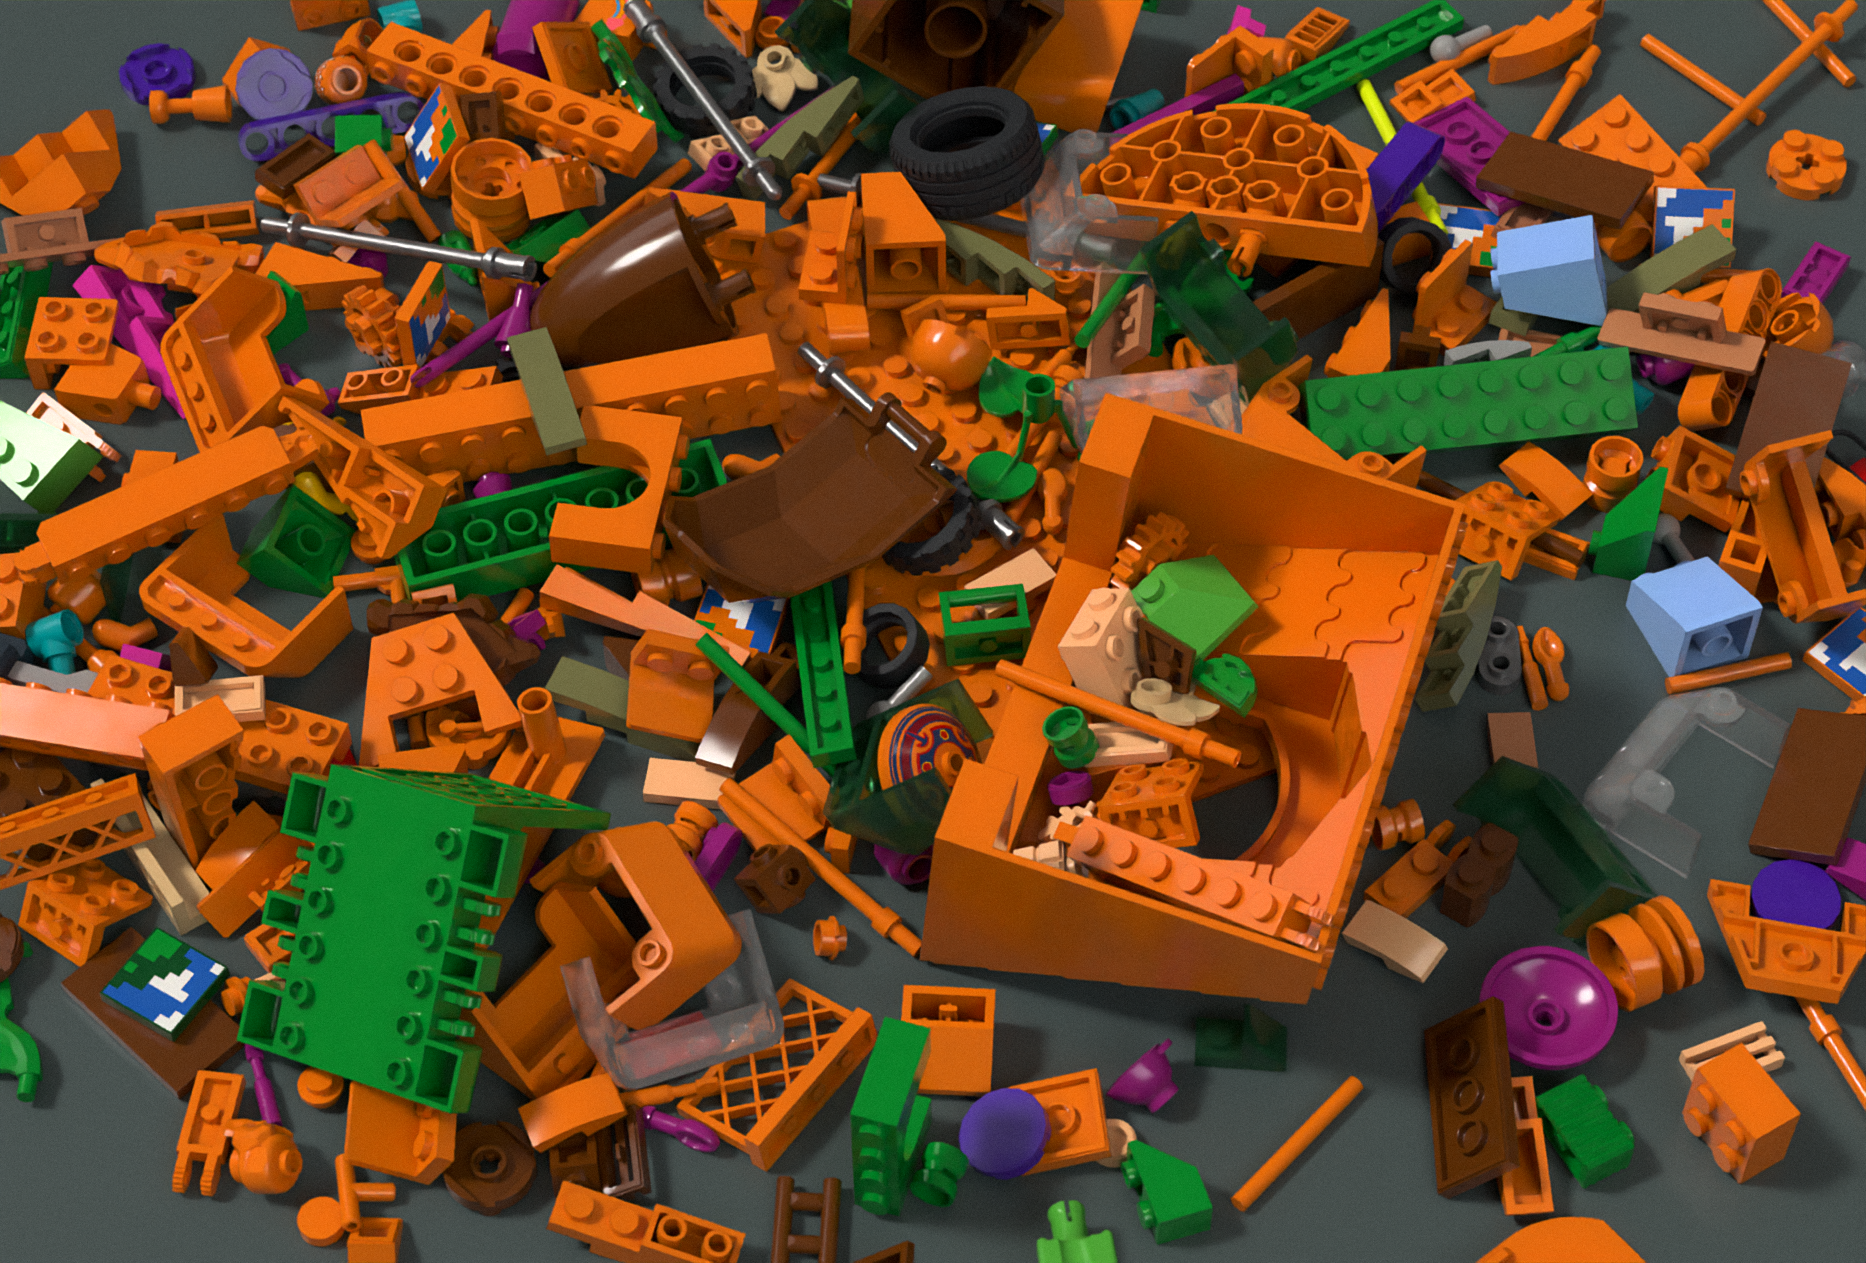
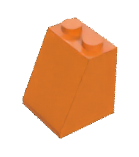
M901 172L861 174L867 293L946 294L945 233Z

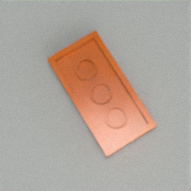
M1621 94L1558 139L1561 146L1653 171L1654 183L1635 208V211L1642 215L1651 228L1654 186L1708 188Z

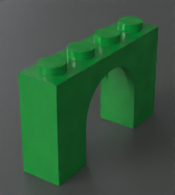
M884 1017L850 1113L854 1204L861 1206L865 1211L874 1215H885L888 1213L900 1216L932 1122L931 1098L917 1095L931 1053V1028L889 1017Z

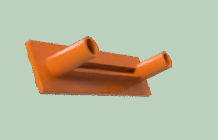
M541 687L529 688L522 692L517 700L524 732L517 730L514 732L491 772L489 779L570 801L605 738L604 729L558 717L551 693ZM522 828L521 832L528 834L515 898L554 828ZM486 895V900L502 905L500 916L487 917L481 915L479 928L489 929L496 934L515 898H495ZM475 943V946L482 947L485 949H487L489 946L485 944Z

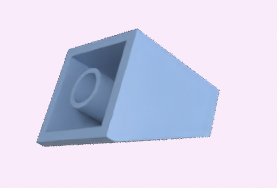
M1593 215L1497 232V248L1491 249L1494 269L1491 270V281L1494 294H1502L1505 309L1597 326L1603 325L1608 313L1607 280Z
M1708 556L1695 561H1682L1672 568L1657 573L1649 572L1640 575L1631 581L1626 602L1627 609L1669 677L1724 666L1748 658L1763 609L1760 602Z

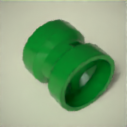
M1073 706L1059 708L1049 714L1043 723V735L1047 742L1054 747V753L1063 767L1069 769L1080 768L1095 758L1097 748H1100L1099 741L1094 732L1088 728V722L1079 708Z
M930 1142L926 1145L921 1157L922 1169L914 1173L910 1183V1190L913 1195L927 1204L937 1207H949L953 1204L958 1192L957 1180L964 1177L969 1166V1159L966 1154L952 1145L943 1142Z

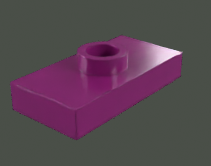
M1815 241L1783 288L1781 298L1797 292L1802 297H1810L1809 293H1813L1824 304L1849 267L1851 256Z

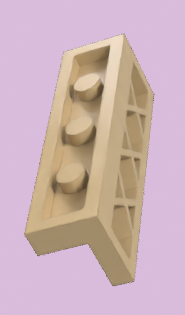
M100 778L99 780L91 783L90 786L92 788L104 784L105 782L102 778ZM142 793L143 802L154 827L156 838L123 849L182 936L207 922L196 906L209 894V891ZM133 811L118 816L112 827L127 833L142 828L137 812Z

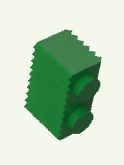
M1581 1074L1535 1097L1537 1116L1542 1118L1544 1135L1582 1189H1586L1589 1185H1594L1597 1181H1602L1605 1177H1610L1613 1173H1617L1629 1166L1635 1148L1634 1136L1626 1123L1623 1121L1618 1122L1617 1119L1613 1118L1612 1112L1608 1111V1101L1604 1092L1599 1086H1592L1587 1081L1585 1075Z

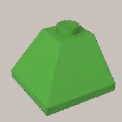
M1215 555L1159 564L1131 591L1137 605L1151 622L1197 650L1195 660L1199 658L1204 660L1259 607Z

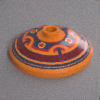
M917 704L899 711L885 727L878 748L879 779L890 807L908 827L931 836H935L965 758L982 764L978 747L966 726L953 713L941 706Z

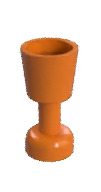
M228 85L194 90L192 98L169 99L168 94L163 90L150 91L149 108L153 124L167 123L170 119V114L193 113L195 120L230 123L232 120V98Z

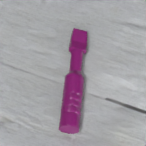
M244 1043L247 1062L251 1063L255 1077L253 1087L262 1120L283 1127L273 1085L266 1076L262 1062L264 1060L263 1051L260 1048Z

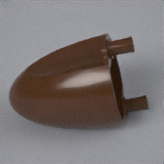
M672 191L623 217L581 247L553 274L532 306L530 314L531 331L547 327L561 366L571 369L722 342L739 335L738 323L731 302L751 293H756L755 285L746 268L722 280L706 246L707 238L731 227L738 226L729 204L726 202L714 210L695 217L694 214L690 215L686 207L681 205L677 195Z

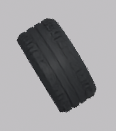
M997 87L961 88L929 98L916 105L896 124L889 141V150L895 172L903 174L932 217L940 220H968L1006 209L1031 192L1045 166L1042 143L1033 109L1020 96L1009 90Z

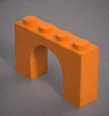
M584 405L580 422L587 445L576 447L578 463L626 469L642 477L648 486L636 500L616 508H596L557 503L549 533L552 562L652 575L656 558L662 559L664 555L666 535L662 531L666 501L672 492H679L682 468L678 466L680 459L686 460L688 457L690 436L683 434L682 417Z

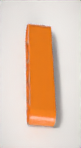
M846 196L808 200L807 216L809 231L840 232ZM858 274L856 289H849L847 304L821 302L830 354L870 350L868 321L860 274Z
M1766 268L1731 277L1718 306L1723 308L1727 331L1765 338L1782 295V283L1775 270ZM1695 364L1678 406V417L1682 427L1691 432L1729 425L1750 375Z

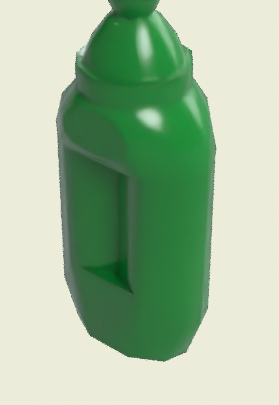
M452 230L443 233L438 239L439 246L473 251L467 238L460 231ZM446 263L451 272L461 280L467 281L469 286L475 287L477 285V268Z

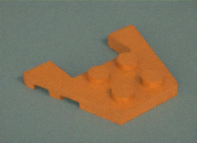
M454 613L372 638L359 766L379 767L377 755L400 752L393 724L394 720L476 695L484 732L488 736L523 726L519 710Z
M1710 879L1707 898L1745 988L1805 998L1812 1001L1839 1003L1866 955V905L1845 902L1841 915V932L1752 917L1749 915L1750 885Z

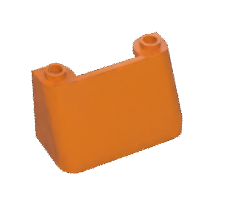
M1064 0L1063 18L1008 90L1020 96L1030 105L1034 111L1036 121L1055 124L1059 129L1095 141L1144 0Z

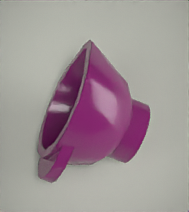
M1167 1038L1160 1045L1159 1043L1154 1045L1112 1084L1105 1095L1128 1104L1145 1105L1151 1113L1157 1111L1180 1089L1172 1081L1173 1069L1165 1053L1173 1042Z

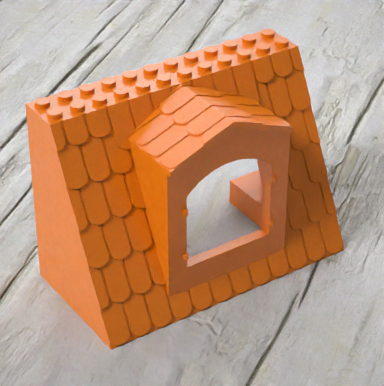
M1105 393L1079 460L1063 559L1021 667L1076 687L1065 662L1061 658L1058 645L1091 590L1115 588V586L1110 584V580L1115 575L1110 570L1111 567L1119 562V558L1115 555L1126 537H1132L1135 534L1137 524H1146L1147 518L1151 514L1157 517L1159 512L1163 511L1184 523V528L1189 531L1188 536L1184 539L1188 543V547L1180 552L1179 556L1185 560L1215 555L1259 606L1203 660L1223 658L1222 654H1230L1242 659L1251 669L1256 679L1258 692L1254 706L1243 718L1197 685L1193 695L1202 700L1220 705V711L1216 716L1229 719L1230 723L1235 725L1241 723L1262 730L1274 756L1278 774L1276 809L1271 821L1257 841L1234 860H1205L1290 891L1311 905L1332 914L1335 919L1331 927L1311 922L1306 934L1317 938L1321 942L1318 951L1312 952L1196 914L1107 878L1105 884L1089 879L1088 869L1081 866L1083 876L1012 854L1013 850L1030 846L1038 848L1039 844H1044L1038 838V834L1043 828L1048 826L1046 819L1049 816H1054L1057 819L1062 816L1059 810L1063 805H1055L1050 800L1047 788L1049 781L1055 776L1069 771H1084L1087 773L1085 766L1074 769L1063 767L1054 753V747L1047 742L1042 731L1043 723L1049 714L1059 708L1073 705L1015 683L985 764L965 758L935 835L920 960L931 961L934 964L982 967L994 971L1063 976L1067 979L1116 982L1127 986L1199 991L1202 994L1307 1004L1312 988L1322 990L1331 964L1337 939L1348 910L1364 853L1374 827V821L1385 792L1387 780L1411 709L1412 700L1422 674V668L1468 527V523L1460 521L1465 504Z

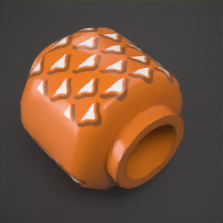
M337 56L324 61L317 68L314 76V85L318 96L325 103L335 105L360 100L366 92L368 77L364 67L356 59L349 56Z

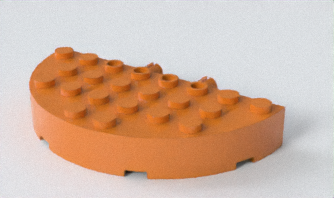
M1236 103L1215 105L1216 111L1193 115V111L1188 110L1148 124L1109 147L1110 154L1097 165L1091 163L1074 182L1065 197L1074 226L1083 227L1084 232L1160 241L1153 253V257L1156 262L1165 267L1170 256L1172 258L1169 262V267L1177 264L1186 244L1234 250L1227 262V267L1233 274L1240 276L1245 265L1243 277L1251 274L1259 254L1370 267L1378 239V220L1369 176L1364 162L1355 147L1332 126L1327 124L1323 127L1312 122L1311 116L1306 113L1267 104Z

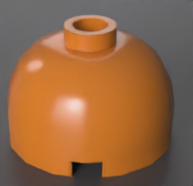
M1799 292L1791 293L1780 299L1764 338L1766 347L1761 357L1764 362L1771 341L1824 356L1827 354L1834 339L1833 319L1813 293H1809L1810 297H1802Z
M925 319L922 320L916 329L910 346V363L917 375L924 380L923 386L941 395H944L946 390L958 392L974 386L980 381L986 371L993 351L985 342L971 333L967 340L955 334L957 326L938 320Z

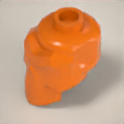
M229 1119L225 1125L224 1136L233 1137L232 1145L235 1149L231 1154L229 1163L233 1179L238 1183H243L246 1189L254 1194H281L290 1190L297 1181L303 1165L302 1156L294 1142L293 1133L286 1128L268 1123L266 1120Z

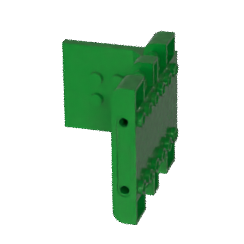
M331 764L329 776L292 772L280 833L313 842L315 845L314 848L299 845L296 857L303 861L311 862L308 874L294 873L291 877L290 885L304 889V893L290 890H268L261 923L296 934L295 937L279 935L277 944L283 950L291 951L292 955L290 963H273L271 974L286 979V983L272 980H249L237 1041L450 1114L469 1112L483 1048L456 1038V1035L473 1038L476 1025L460 1020L462 1008L479 1009L481 1006L482 996L468 992L466 989L475 992L495 991L502 961L500 953L475 946V943L493 945L496 935L489 929L479 928L481 915L487 917L500 916L502 905L486 900L485 896L515 898L528 834L521 832L523 827L608 830L611 813L471 773Z

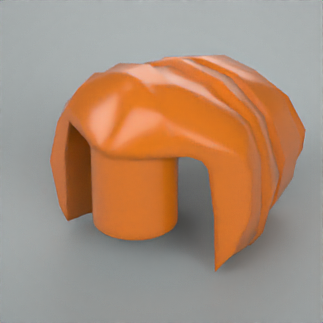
M1843 538L1833 544V549L1845 587L1848 588L1855 585L1866 566V551L1855 546L1851 539Z

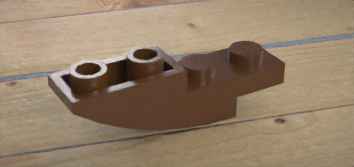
M783 642L772 654L759 651L744 668L782 706L801 687L797 648L794 644ZM733 683L704 734L695 756L696 764L733 775L774 732L778 725Z

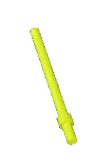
M1367 79L1361 80L1356 88L1385 145H1387L1397 132L1371 82ZM1421 181L1411 195L1414 201H1417L1430 223L1436 224L1448 235V231L1440 217L1441 209L1435 197L1428 194Z

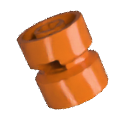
M1635 210L1621 230L1594 223L1599 246L1609 259L1616 263L1625 262L1638 255L1648 245L1653 234L1651 226Z
M1606 436L1598 439L1592 445L1588 456L1587 470L1583 479V484L1593 494L1586 500L1589 506L1595 510L1609 513L1637 488V482L1643 465V453L1636 443L1621 436Z
M674 547L665 550L662 559L656 558L652 575L630 572L636 594L641 591L666 606H669L671 598H675L678 602H683L703 594L700 576L676 554Z

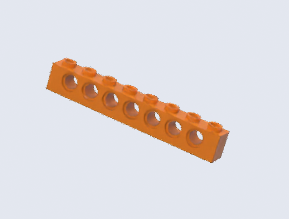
M390 22L366 50L371 78L382 84L394 86L409 92L413 96L422 97L427 100L439 83L451 85L461 113L460 95L502 92L505 130L537 141L546 147L571 154L577 159L587 158L589 162L607 168L613 173H620L635 179L658 149L655 121L399 24Z

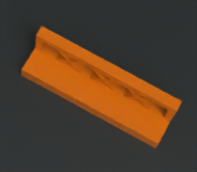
M136 773L0 818V859L12 863L7 873L0 875V890L156 838L154 827L143 802L142 790ZM133 811L137 812L142 828L127 833L112 828L118 816ZM83 828L99 833L93 844L83 848L68 842L74 831ZM38 843H44L55 848L50 859L41 862L26 858L25 855L30 846Z

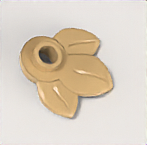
M781 45L770 46L763 50L758 57L757 66L752 70L757 98L764 95L768 103L781 112L786 110L796 89L804 91L818 89V79L813 66L805 60L794 58L793 53L787 47ZM781 60L777 64H770L772 61Z
M1156 678L1140 680L1137 683L1136 689L1131 693V703L1141 713L1156 716L1158 719L1174 725H1194L1196 722L1212 718L1220 711V705L1202 700L1193 695L1196 684L1192 681L1188 694L1172 691L1171 684Z

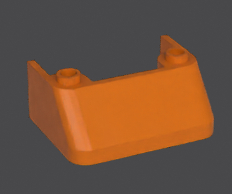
M1305 355L1266 381L1231 429L1232 432L1415 489L1427 449L1419 446L1394 465L1382 455L1369 451L1357 453L1346 461L1289 415L1299 405L1300 392L1297 386L1308 380L1313 361L1309 355Z
M1831 430L1767 445L1745 463L1744 471L1740 473L1739 477L1743 493L1750 498L1779 589V609L1784 617H1789L1795 624L1830 621L1846 617L1866 604V589L1847 593L1805 462L1806 458L1833 439Z
M657 821L588 833L529 879L534 888L546 894L557 882L596 886L616 869L652 930L636 943L632 952V965L641 980L605 1009L610 1016L644 1035L734 963L742 947L738 931L677 834L663 823Z

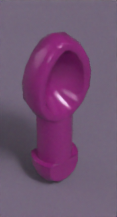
M653 1106L642 1108L644 1128L648 1130L655 1129L675 1136L688 1148L700 1152H714L720 1145L718 1135L700 1121L694 1119L683 1120L657 1111L656 1107Z

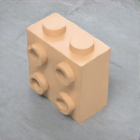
M1130 588L1092 589L1058 645L1061 658L1065 662L1076 684V688L1128 708L1132 705V691L1136 689L1137 683L1144 679L1137 619L1142 618L1143 613L1137 605Z

